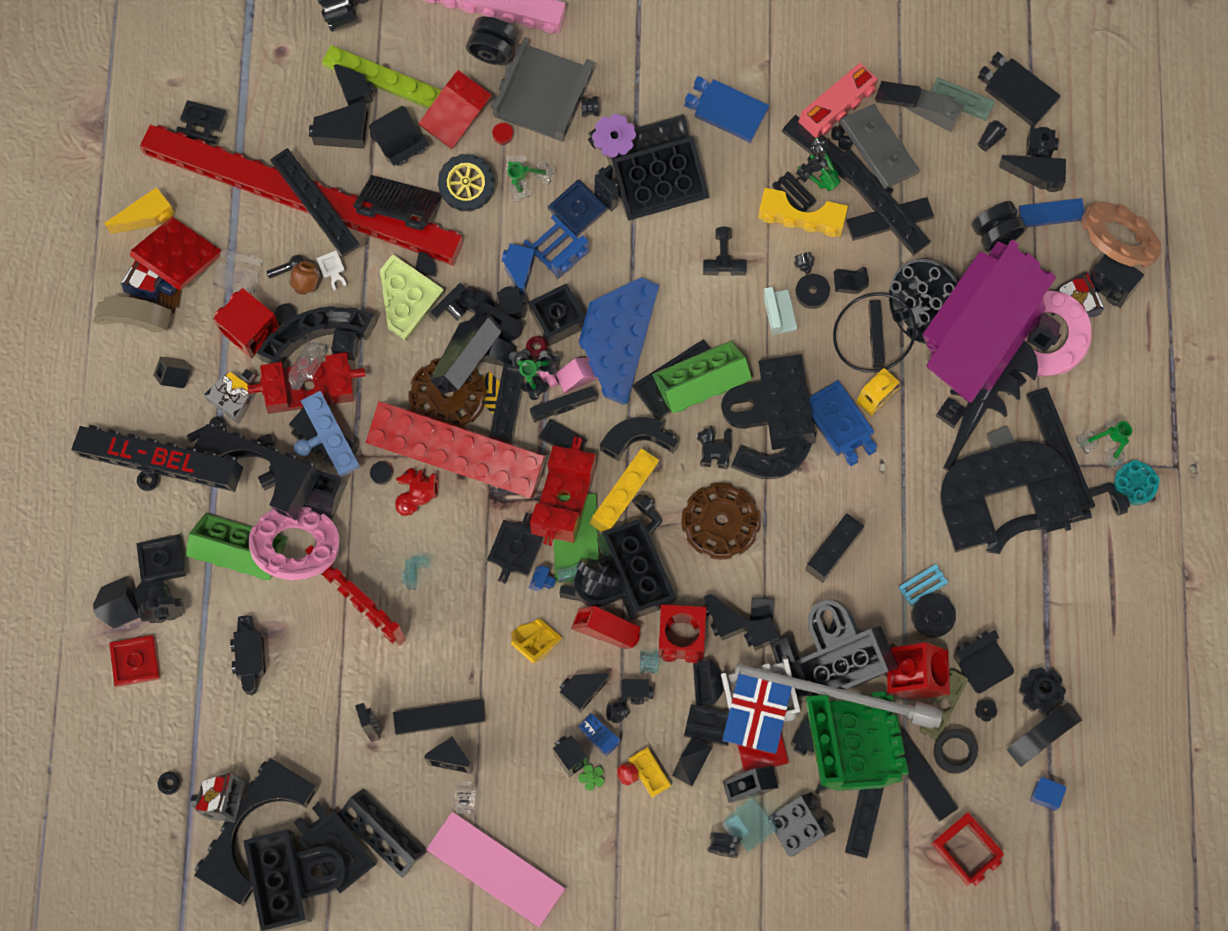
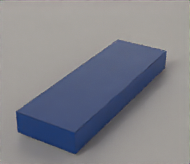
M1082 198L1021 205L1018 208L1019 216L1024 220L1027 227L1081 221L1082 215L1085 212Z

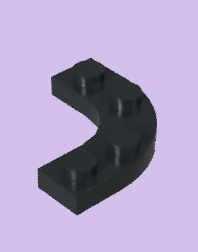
M813 444L785 448L779 454L772 456L761 455L740 446L731 468L759 479L782 478L793 473L803 464Z

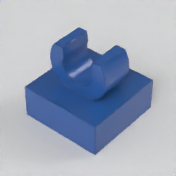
M541 565L535 568L528 588L534 591H539L543 587L550 589L554 587L556 579L547 576L550 569Z

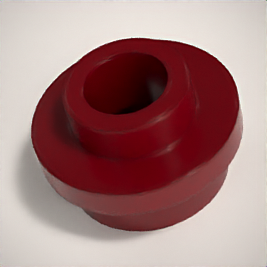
M534 336L527 341L526 349L529 350L530 356L538 358L541 351H547V342L542 337ZM539 345L541 348L539 350H534L533 346Z

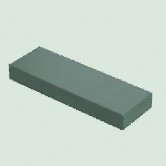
M938 77L931 89V92L946 95L963 104L962 112L987 121L995 103L992 99Z

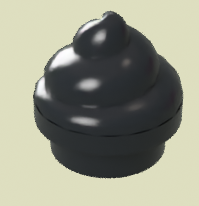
M811 251L795 255V267L805 272V274H809L815 261Z
M613 701V703L607 704L606 718L608 721H612V723H620L630 714V711L621 701Z

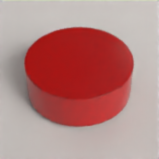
M507 123L495 125L492 130L494 141L500 145L510 143L513 139L512 127Z

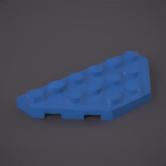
M642 277L589 302L579 338V344L582 350H585L590 360L588 363L595 378L598 377L603 388L601 391L604 397L622 405L627 404L659 288L658 284Z

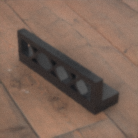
M364 789L351 796L338 814L401 877H404L411 867L427 853ZM350 807L356 812L357 819H353L347 813ZM365 824L372 828L373 835H370L365 830ZM381 840H384L389 845V851L382 847ZM397 856H401L407 862L404 868L398 863Z

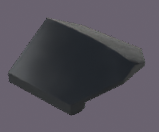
M129 576L102 586L93 603V611L96 617L112 628L120 627L139 618L138 607Z

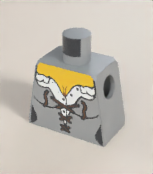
M245 369L239 377L231 372H227L203 396L207 402L239 424L256 393L248 394L247 385L256 376L248 369Z

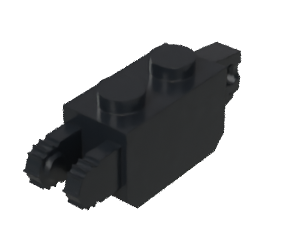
M247 615L238 617L237 632H233L234 639H230L231 652H235V661H232V673L236 674V677L241 680L242 690H244L246 695L252 696L258 692L257 678H262L266 674L264 638L255 630L253 617Z

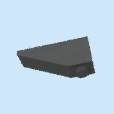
M921 89L916 107H904L951 132L962 114L964 105L946 95Z

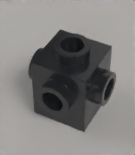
M1048 127L1030 128L1027 135L1026 156L1051 158L1054 150L1057 151L1059 138H1055L1056 130Z

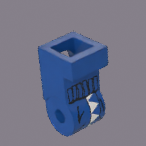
M591 713L578 725L581 732L605 757L620 744V739Z

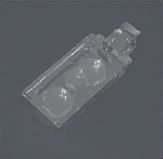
M307 341L290 370L288 381H290L291 389L300 390L305 379L312 380L328 352L327 344Z

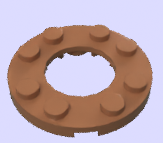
M1096 202L1088 206L1081 218L1083 230H1088V234L1091 236L1089 238L1090 241L1112 259L1133 267L1140 264L1142 268L1153 265L1160 256L1161 242L1148 225V221L1130 212L1128 207L1106 202ZM1105 221L1108 223L1118 221L1117 224L1128 227L1130 233L1134 231L1136 234L1135 239L1140 245L1130 246L1118 241L1107 230Z

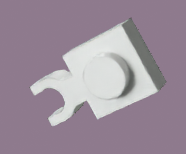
M337 251L317 258L324 278H332L331 285L334 292L337 291L335 287L337 281H342L343 286L347 287L344 278L340 276V273L345 272Z

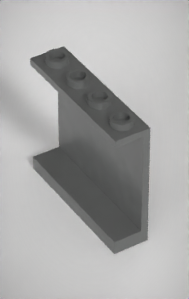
M524 37L522 43H518L516 47L514 61H510L508 65L506 79L503 78L500 83L498 97L495 96L493 98L491 108L493 109L494 117L564 142L581 103V96H584L594 73V62L586 59L584 65L529 46L528 38Z

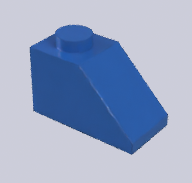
M510 243L508 250L503 252L502 262H504L505 271L514 286L518 287L519 294H525L535 260V250Z

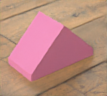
M588 357L575 358L557 372L556 377L564 394L598 380V377L595 378L588 363L590 361Z

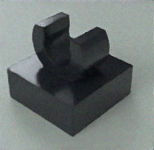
M948 397L937 412L936 417L954 429L964 415L966 408Z

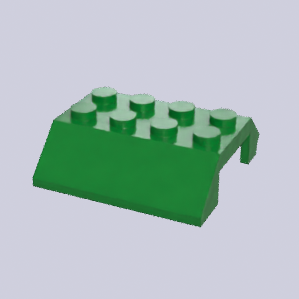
M885 691L872 692L869 696L895 703L894 696H886ZM828 695L806 696L805 700L821 785L836 791L875 789L903 781L902 776L909 774L906 758H898L905 755L902 737H894V735L901 733L898 716L895 714L890 715L894 712L846 700L829 701Z

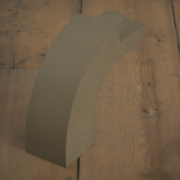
M107 296L104 297V301L98 302L93 322L99 325L127 323L142 327L153 333L168 330L171 310L141 299Z

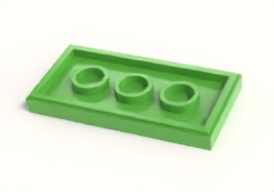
M588 494L575 543L554 539L555 583L573 582V578L578 571L576 567L581 557L599 559L598 530L589 524L592 516L597 511L596 494ZM560 495L558 497V500L561 502H566L570 499L569 495Z

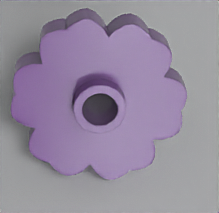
M613 114L610 118L603 116L595 124L596 132L593 133L592 139L595 148L601 149L603 156L615 158L617 154L624 156L632 149V140L636 137L634 125L627 123L625 116ZM611 132L616 133L618 138L612 139L610 136Z

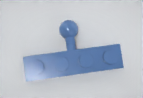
M321 391L301 400L318 435L309 440L300 439L294 444L295 453L301 457L307 456L311 452V448L323 443L340 477L360 468Z

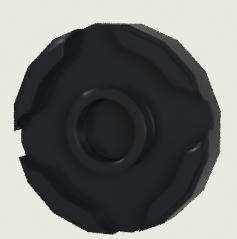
M930 593L920 597L914 603L911 610V621L914 628L921 635L929 638H938L944 636L953 628L956 621V610L946 596Z

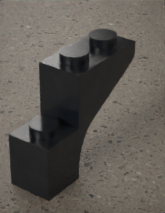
M708 594L703 596L706 603H703L702 606L706 607V616H712L714 623L710 625L715 637L720 636L723 641L747 631L744 634L748 647L753 645L755 651L779 640L771 617L758 621L746 620L714 595Z

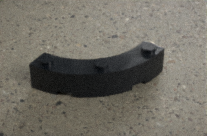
M335 306L309 310L283 323V326L274 333L272 332L261 345L257 355L261 361L267 364L278 362L283 364L289 355L301 345L318 337L334 335V330L356 332L357 337L367 341L376 324L374 314L351 307L335 308Z

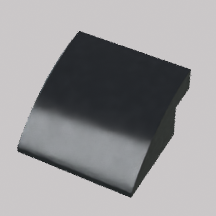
M684 114L634 127L636 137L632 140V149L624 156L617 154L615 158L607 156L609 165L613 167V179L618 185V195L628 221L709 198L694 137L689 135ZM616 133L610 134L612 139L618 138Z

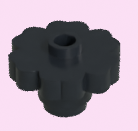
M581 557L576 567L585 575L582 581V590L593 596H598L599 592L603 591L605 585L617 587L622 577L607 564L588 557Z
M165 586L151 588L148 600L138 608L141 621H149V623H163L166 620H175L182 616V612L185 611L182 599H174Z
M1042 667L1031 670L1028 673V677L1023 678L1020 682L1018 691L1024 696L1022 704L1031 712L1037 709L1041 714L1054 712L1057 705L1061 704L1065 698L1066 689L1061 686L1062 677L1053 670L1046 672ZM1039 688L1044 689L1045 693L1041 692Z

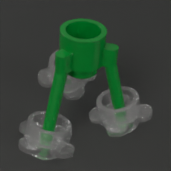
M509 154L505 158L507 162L505 172L512 178V184L508 187V190L513 194L514 202H520L521 199L532 195V190L528 188V181L525 179L528 172L534 173V178L543 181L544 185H549L553 174L556 173L555 166L548 165L545 160L540 161L535 168L524 166L526 157L522 154L519 156Z
M1120 419L1112 422L1109 420L1104 425L1107 430L1097 435L1087 429L1083 430L1082 435H1077L1076 440L1085 454H1089L1092 449H1096L1099 444L1098 439L1104 436L1110 442H1120L1118 448H1107L1105 450L1106 457L1103 459V463L1113 468L1116 467L1118 470L1124 468L1123 461L1126 456L1122 450L1129 443L1128 437L1132 435V427L1127 421Z

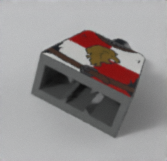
M233 773L206 779L201 783L199 794L191 796V806L195 808L196 812L207 819L236 822L245 781Z

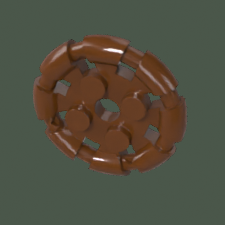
M441 358L431 360L430 364L425 367L422 366L411 380V391H408L411 410L438 418L440 414L442 417H446L445 421L465 427L464 425L469 422L473 423L481 414L484 408L483 400L486 398V386L482 376L479 377L477 369L474 368L468 376L472 380L470 383L464 382L459 390L453 391V395L450 398H443L441 396L442 392L430 381L431 377L429 375L436 369ZM420 387H427L426 393L419 392ZM469 395H474L475 401H469ZM428 403L430 408L424 411L422 407ZM463 409L465 415L459 418L457 413Z
M711 483L709 487L704 489L701 487L689 497L687 507L682 511L681 525L683 532H686L688 537L686 540L694 550L701 555L703 553L709 555L711 559L726 560L731 559L733 555L738 553L739 555L743 554L754 544L756 533L760 531L761 516L760 511L754 505L756 502L744 489L735 488L730 483ZM714 494L716 500L709 502L707 496ZM728 494L735 497L734 502L726 499ZM695 508L702 509L700 515L694 513ZM747 508L748 514L742 515L740 509ZM718 515H723L728 521L725 525L720 526L716 524L715 518ZM700 526L701 532L695 533L693 528ZM742 526L749 529L747 534L740 532ZM708 539L716 542L714 548L706 545ZM734 540L736 545L729 548L727 543Z

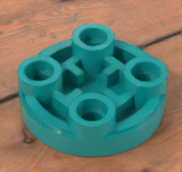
M1133 460L1124 464L1117 471L1113 484L1118 493L1121 492L1123 496L1126 495L1128 497L1130 505L1139 506L1153 499L1158 491L1160 478L1149 465Z

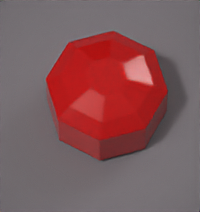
M626 762L617 768V777L622 784L629 786L638 780V770L634 764Z

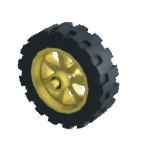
M459 154V156L451 157L447 163H444L439 172V192L443 200L450 207L458 211L472 212L480 209L489 202L490 197L493 195L495 180L492 170L482 158L473 154ZM467 167L466 176L463 177L458 170ZM471 168L479 173L478 175L469 178ZM456 173L461 181H451L453 174ZM481 178L482 187L472 184V182ZM451 185H462L456 194L451 188ZM471 187L479 190L477 195L473 197L470 192ZM464 189L467 190L468 198L459 197Z

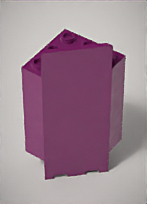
M1013 239L1008 246L997 242L989 255L983 252L978 253L923 333V338L931 356L926 365L927 368L970 403H972L982 388L988 391L992 389L1046 309L1043 297L1057 278L1051 272L1040 269L1041 263L1032 255L1019 251V244Z

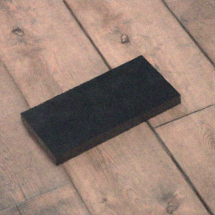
M704 339L632 385V388L654 419L660 420L669 414L671 410L666 405L652 374L710 350Z

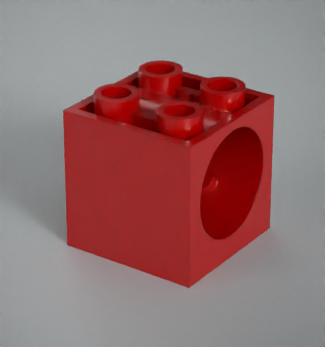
M243 287L239 292L236 291L231 295L229 302L224 307H220L213 318L219 332L251 359L257 354L269 335L280 328L275 314Z
M661 605L658 658H663L665 662H676V659H685L687 663H698L699 660H703L706 607ZM676 623H686L694 631L696 630L698 638L687 647H678L667 639L666 632Z
M929 643L890 648L898 669L887 673V689L889 694L908 700L950 695L948 650Z

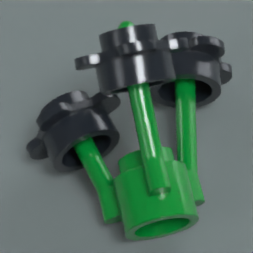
M816 137L815 141L811 142L813 146L809 150H813L814 153L808 157L807 165L803 163L801 166H798L796 172L798 175L797 181L800 179L805 183L809 178L820 189L825 188L828 192L837 187L841 182L837 177L839 173L834 169L825 151L830 147L828 143L829 138L824 140L823 137ZM826 163H827V165H828V167H829V169H827V170H825V168H824V166L826 165ZM820 170L822 172L819 176L820 180L814 177L812 173Z
M527 349L517 353L511 352L509 359L512 360L513 366L519 365L520 373L526 377L522 390L529 394L531 400H537L538 396L548 389L547 385L540 381V377L537 374L539 371L548 372L550 375L557 372V362L560 360L557 354H549L544 350L540 352V357L535 362L529 359L530 352Z

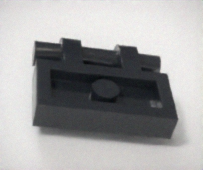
M187 100L180 117L181 122L187 123L186 127L178 126L176 132H181L190 139L203 140L207 145L209 143L217 145L219 137L213 136L212 132L222 131L228 113L226 110ZM195 126L205 128L203 133L195 131Z

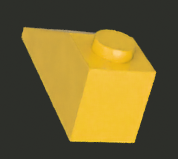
M156 187L104 224L110 234L158 226L175 213Z

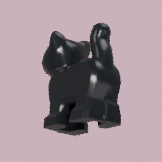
M712 425L710 428H704L701 432L697 433L696 438L702 444L701 467H710L712 459L718 460L717 465L719 469H728L729 457L732 451L731 429L725 430L724 441L714 442L715 433Z

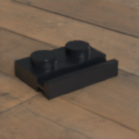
M691 704L684 737L691 739L692 736H695L705 742L728 747L729 742L722 740L729 712Z

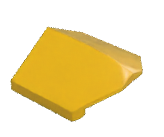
M540 618L533 622L522 624L511 632V645L533 664L543 660L562 639L558 633Z

